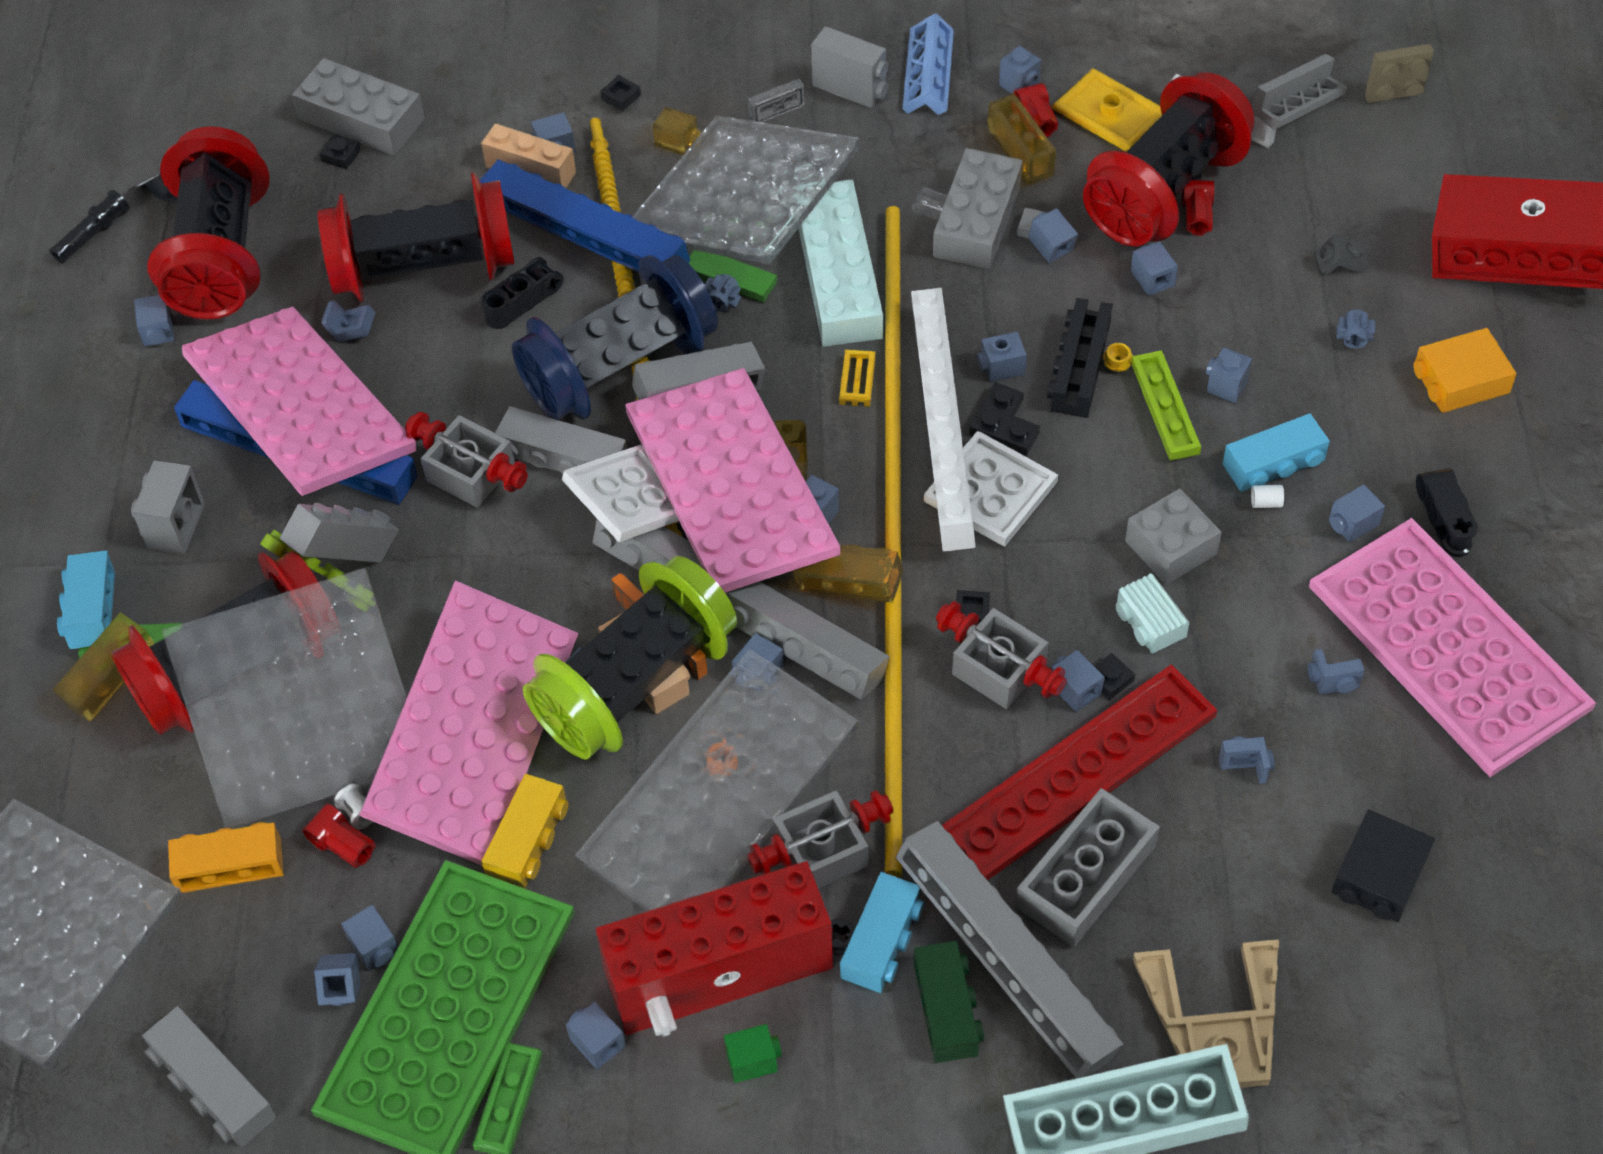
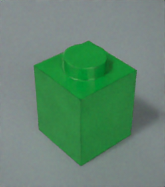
M767 1024L724 1035L725 1051L734 1083L778 1072L777 1058L782 1057V1051L777 1035L770 1036Z

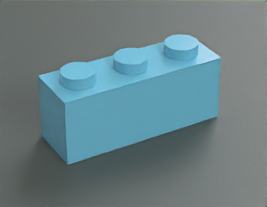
M1311 413L1227 444L1222 465L1240 492L1251 489L1254 485H1265L1267 482L1277 478L1289 477L1294 472L1303 468L1319 465L1326 458L1330 440Z
M108 551L68 555L67 568L62 570V583L65 589L64 593L59 595L62 616L57 618L58 633L60 637L65 636L69 649L110 644L115 571Z
M880 872L840 962L841 979L878 993L882 992L886 982H893L899 965L895 961L899 951H906L912 932L908 931L912 920L919 921L925 905V901L920 900L921 888L917 884Z

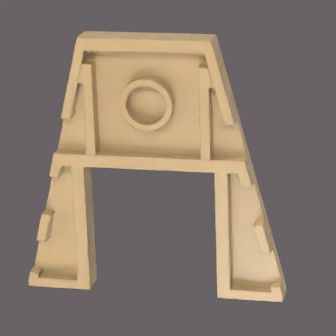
M1279 939L1242 943L1241 953L1253 1010L1183 1017L1170 949L1134 953L1133 963L1177 1055L1227 1044L1240 1088L1269 1085L1271 1080Z

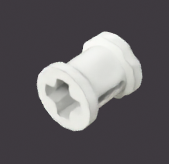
M353 783L341 789L336 794L334 802L338 809L344 810L349 816L351 826L360 830L368 827L373 821L359 816L366 798L362 795L363 792L360 785Z

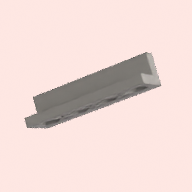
M1324 54L1258 86L1251 106L1254 115L1278 129L1345 95L1347 86L1330 77L1335 58ZM1324 85V86L1328 87L1329 89L1321 88V86ZM1304 95L1315 96L1316 98L1305 97ZM1286 104L1299 105V107H1298V106H1290V105H1286ZM1273 113H1279V114H1282V115L1278 117V116L1274 115Z

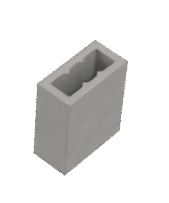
M825 26L811 44L812 86L873 109L878 100L885 97L888 90V83H886V73L888 70L886 48Z

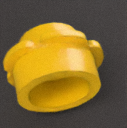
M1123 343L1111 344L1103 353L1104 364L1112 371H1125L1131 366L1133 354L1131 349Z

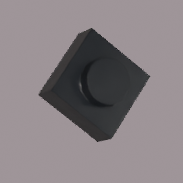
M617 75L600 91L601 100L624 111L641 95V88L626 78Z
M333 134L320 152L321 161L348 169L361 151L358 141Z
M957 590L956 601L961 604L960 612L966 616L972 612L979 615V624L989 613L990 592Z
M1113 653L1094 666L1104 676L1102 694L1109 700L1118 695L1135 680V674Z

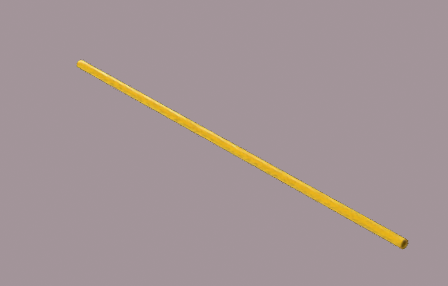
M889 206L885 210V654L890 657L885 671V794L892 803L894 813L890 815L891 822L885 825V873L899 878L902 876V865L895 857L902 846L900 209L896 206Z

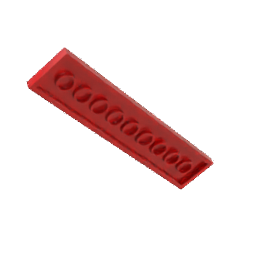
M1171 664L941 826L953 836L956 844L968 858L974 861L978 870L988 881L1076 818L1100 788L1111 793L1214 719L1217 715V709Z

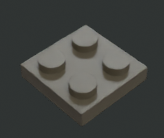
M1424 44L1374 53L1365 91L1368 103L1423 94L1434 53L1431 45Z

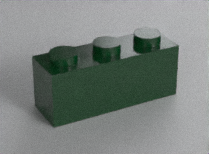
M957 941L914 947L913 965L934 1064L977 1057L979 1043L984 1042V1032L981 1020H974L972 1009L977 1008L974 987H967L965 975H969L966 953H959Z

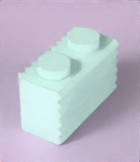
M1150 573L1148 576H1144L1142 579H1138L1136 582H1132L1130 585L1127 584L1119 589L1116 611L1123 621L1128 620V623L1134 629L1136 640L1141 646L1146 645L1150 653L1153 654L1187 637L1189 621L1153 574Z

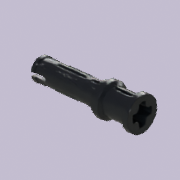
M110 190L107 193V198L99 205L90 207L88 216L49 249L53 258L61 264L64 263L70 255L84 245L100 229L105 230L111 227V222L118 215L129 211L130 208L126 200L115 190ZM85 231L79 238H77L71 245H69V243L72 240H74L80 233Z

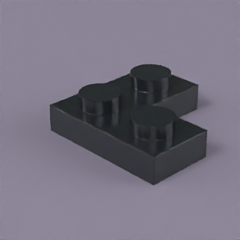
M995 382L969 426V435L974 436L979 431L1010 449L1027 456L1040 433V426L1015 417L1023 402L1024 392Z

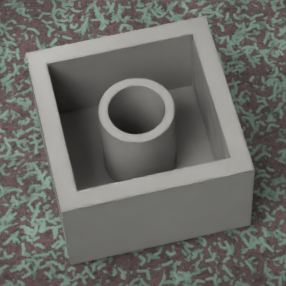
M154 460L149 472L145 473L142 480V490L139 497L134 499L132 503L131 514L135 518L139 533L143 537L148 550L185 555L205 505L191 466Z
M1179 488L1128 518L1125 541L1158 578L1167 585L1216 556L1222 532Z

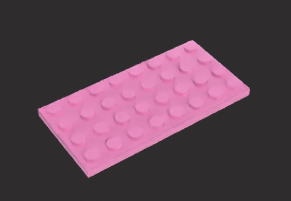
M293 306L182 345V353L185 359L301 496L416 451V441L413 438L406 437V431Z
M745 368L625 404L626 413L701 567L719 584L725 593L841 555L840 545Z
M1412 518L1310 580L1309 588L1489 777H1492L1591 712L1596 705V702Z
M455 580L359 816L482 866L481 861L524 774H527L543 731V727L529 709L523 695V686L536 676L533 666L534 658L539 654L545 653L565 663L570 658L578 633Z

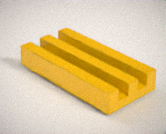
M845 350L839 405H846V401L852 402V406H858V402H863L865 407H870L876 351ZM851 358H857L853 393H847ZM863 358L868 359L865 394H860Z

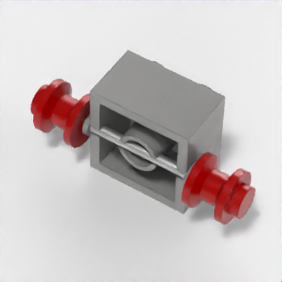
M424 412L412 415L406 422V437L413 438L416 442L420 439L423 440V447L428 450L421 458L426 482L476 508L482 504L500 481L504 482V489L511 493L525 485L528 478L526 464L521 461H514L511 441L460 415L456 417L447 429L446 424L440 420L430 423L429 415Z
M953 601L951 604L946 603L940 608L936 616V621H938L937 629L942 633L949 629L956 633L955 641L961 644L953 653L952 675L1005 709L1012 705L1026 687H1031L1035 683L1042 687L1041 695L1046 699L1052 695L1058 696L1067 683V679L1064 677L1065 669L1057 667L1055 670H1052L1046 666L1048 641L995 608H992L979 624V615L974 612L967 616L961 613V604L957 601Z
M836 790L773 818L774 835L771 836V844L763 848L757 843L750 845L751 853L747 854L748 863L754 874L760 873L764 875L770 873V868L778 864L786 868L808 861L818 889L869 866V846L861 832L863 834L870 832V823L877 820L884 825L891 822L890 815L894 813L890 799L886 794L881 795L877 790L870 792V801L863 804L856 799L850 801L851 813H849Z

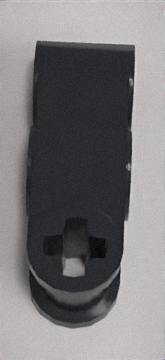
M542 257L532 259L526 266L483 294L481 300L486 324L493 329L507 327L511 322L530 311L548 296L555 294L563 284V275L549 268L546 260Z
M1451 468L1417 474L1416 490L1418 496L1426 508L1429 521L1435 528L1444 551L1454 557L1467 555L1471 551V539L1476 535L1478 526L1469 509L1467 499L1457 483L1454 471Z

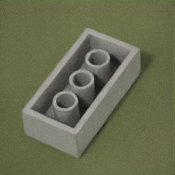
M325 58L320 61L292 94L298 120L358 141L361 144L392 156L397 154L425 119L419 93Z
M965 148L934 231V258L991 270L1021 186L1023 160Z
M1100 788L1019 885L1015 908L1074 948L1154 850L1160 826Z

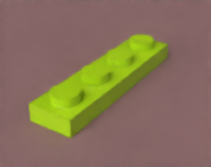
M1162 350L1132 356V368L1169 461L1200 455L1201 444Z

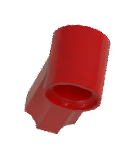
M1044 83L1014 90L1015 108L1018 114L1025 115L1034 135L1040 136L1041 139L1047 138L1054 131L1058 130V120L1049 105V95Z
M1191 180L1182 190V207H1185L1186 231H1190L1193 236H1204L1205 233L1212 231V207L1215 190L1214 181Z
M325 804L302 829L304 836L314 846L323 851L329 849L355 868L361 865L364 866L371 858L372 852L376 847L372 839L351 826L346 817L330 804Z

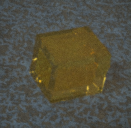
M665 106L652 125L654 146L686 156L691 147L696 146L699 141L700 130L697 127V117Z

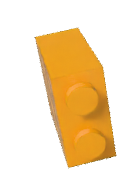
M1488 328L1421 346L1413 364L1416 377L1423 381L1430 400L1437 404L1442 413L1509 394L1517 375Z

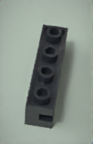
M1076 297L1074 309H1068L1065 327H1068L1069 330L1068 333L1062 332L1059 350L1063 351L1062 356L1056 355L1053 374H1056L1057 378L1056 380L1050 379L1047 398L1052 399L1051 412L1088 418L1111 324L1113 304L1101 302L1099 311L1088 310V299Z

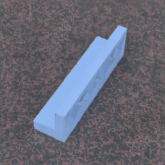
M937 13L910 28L902 107L907 114L925 104L937 115L947 111L954 29ZM925 32L919 40V34ZM921 89L920 95L914 98Z

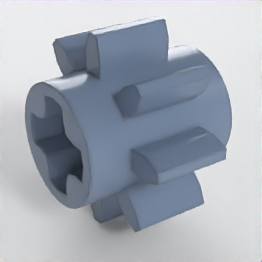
M716 274L714 279L709 277L705 283L716 311H728L730 306L732 308L737 306L741 299V296L738 294L741 288L735 278L727 274Z
M1351 310L1345 314V317H1339L1337 338H1344V344L1350 348H1362L1368 341H1373V333L1376 331V320H1368V313L1362 310Z

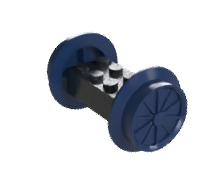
M651 255L644 256L639 262L641 286L555 333L539 318L532 317L527 321V335L512 343V356L525 387L539 408L549 418L559 420L571 413L578 419H587L591 414V404L587 390L673 342L686 354L704 350V338L717 330L718 319L707 288L686 260L677 255H672L663 261Z

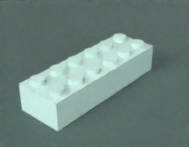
M853 180L794 187L795 214L822 347L883 339V312Z
M1227 1044L1003 1096L1016 1154H1147L1247 1130L1249 1118Z

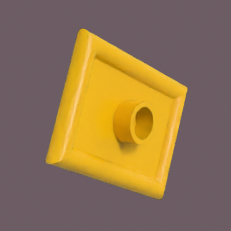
M1094 68L1051 106L1052 110L1125 152L1162 116L1160 105Z

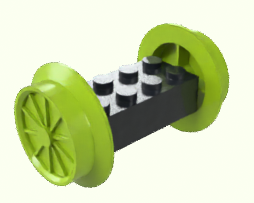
M674 556L664 565L656 562H646L639 570V581L644 595L566 663L545 653L539 654L534 658L533 666L536 676L523 686L525 701L545 731L572 755L587 760L600 748L608 752L619 751L623 746V737L617 723L700 649L706 654V658L718 660L726 655L728 651L726 636L737 626L735 610L719 584L703 568L690 559Z

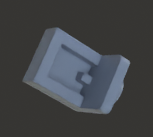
M333 300L328 302L322 319V325L338 342L368 336L376 312L369 305L344 310Z
M1322 649L1314 650L1311 663L1307 665L1309 679L1311 683H1316L1320 695L1334 692L1348 693L1359 688L1365 671L1361 659L1327 665Z
M1233 737L1222 741L1219 763L1221 770L1255 767L1259 784L1267 783L1269 772L1274 770V755L1272 750H1267L1264 737Z

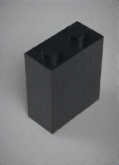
M1368 809L1336 876L1331 893L1337 895L1345 903L1357 904L1372 911L1374 915L1381 919H1391L1399 923L1436 838Z

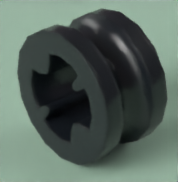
M843 918L831 920L832 952L834 955H844L855 928L848 920ZM838 932L840 935L846 933V941L842 942L840 939L833 941V933Z

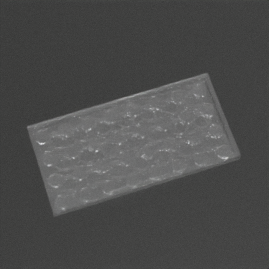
M749 649L575 854L576 860L646 911L729 886L748 863L747 854L751 853L750 845L757 843L760 847L774 831L773 818L793 808L859 727L858 720Z

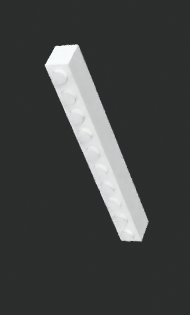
M942 287L911 291L942 549L944 552L976 548Z

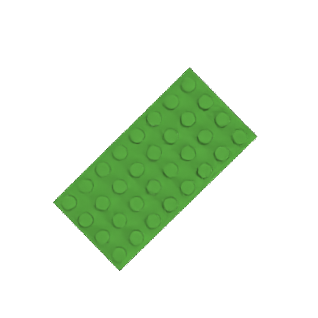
M445 860L312 1107L313 1115L409 1154H455L497 1071L508 1043H511L575 914L574 906Z

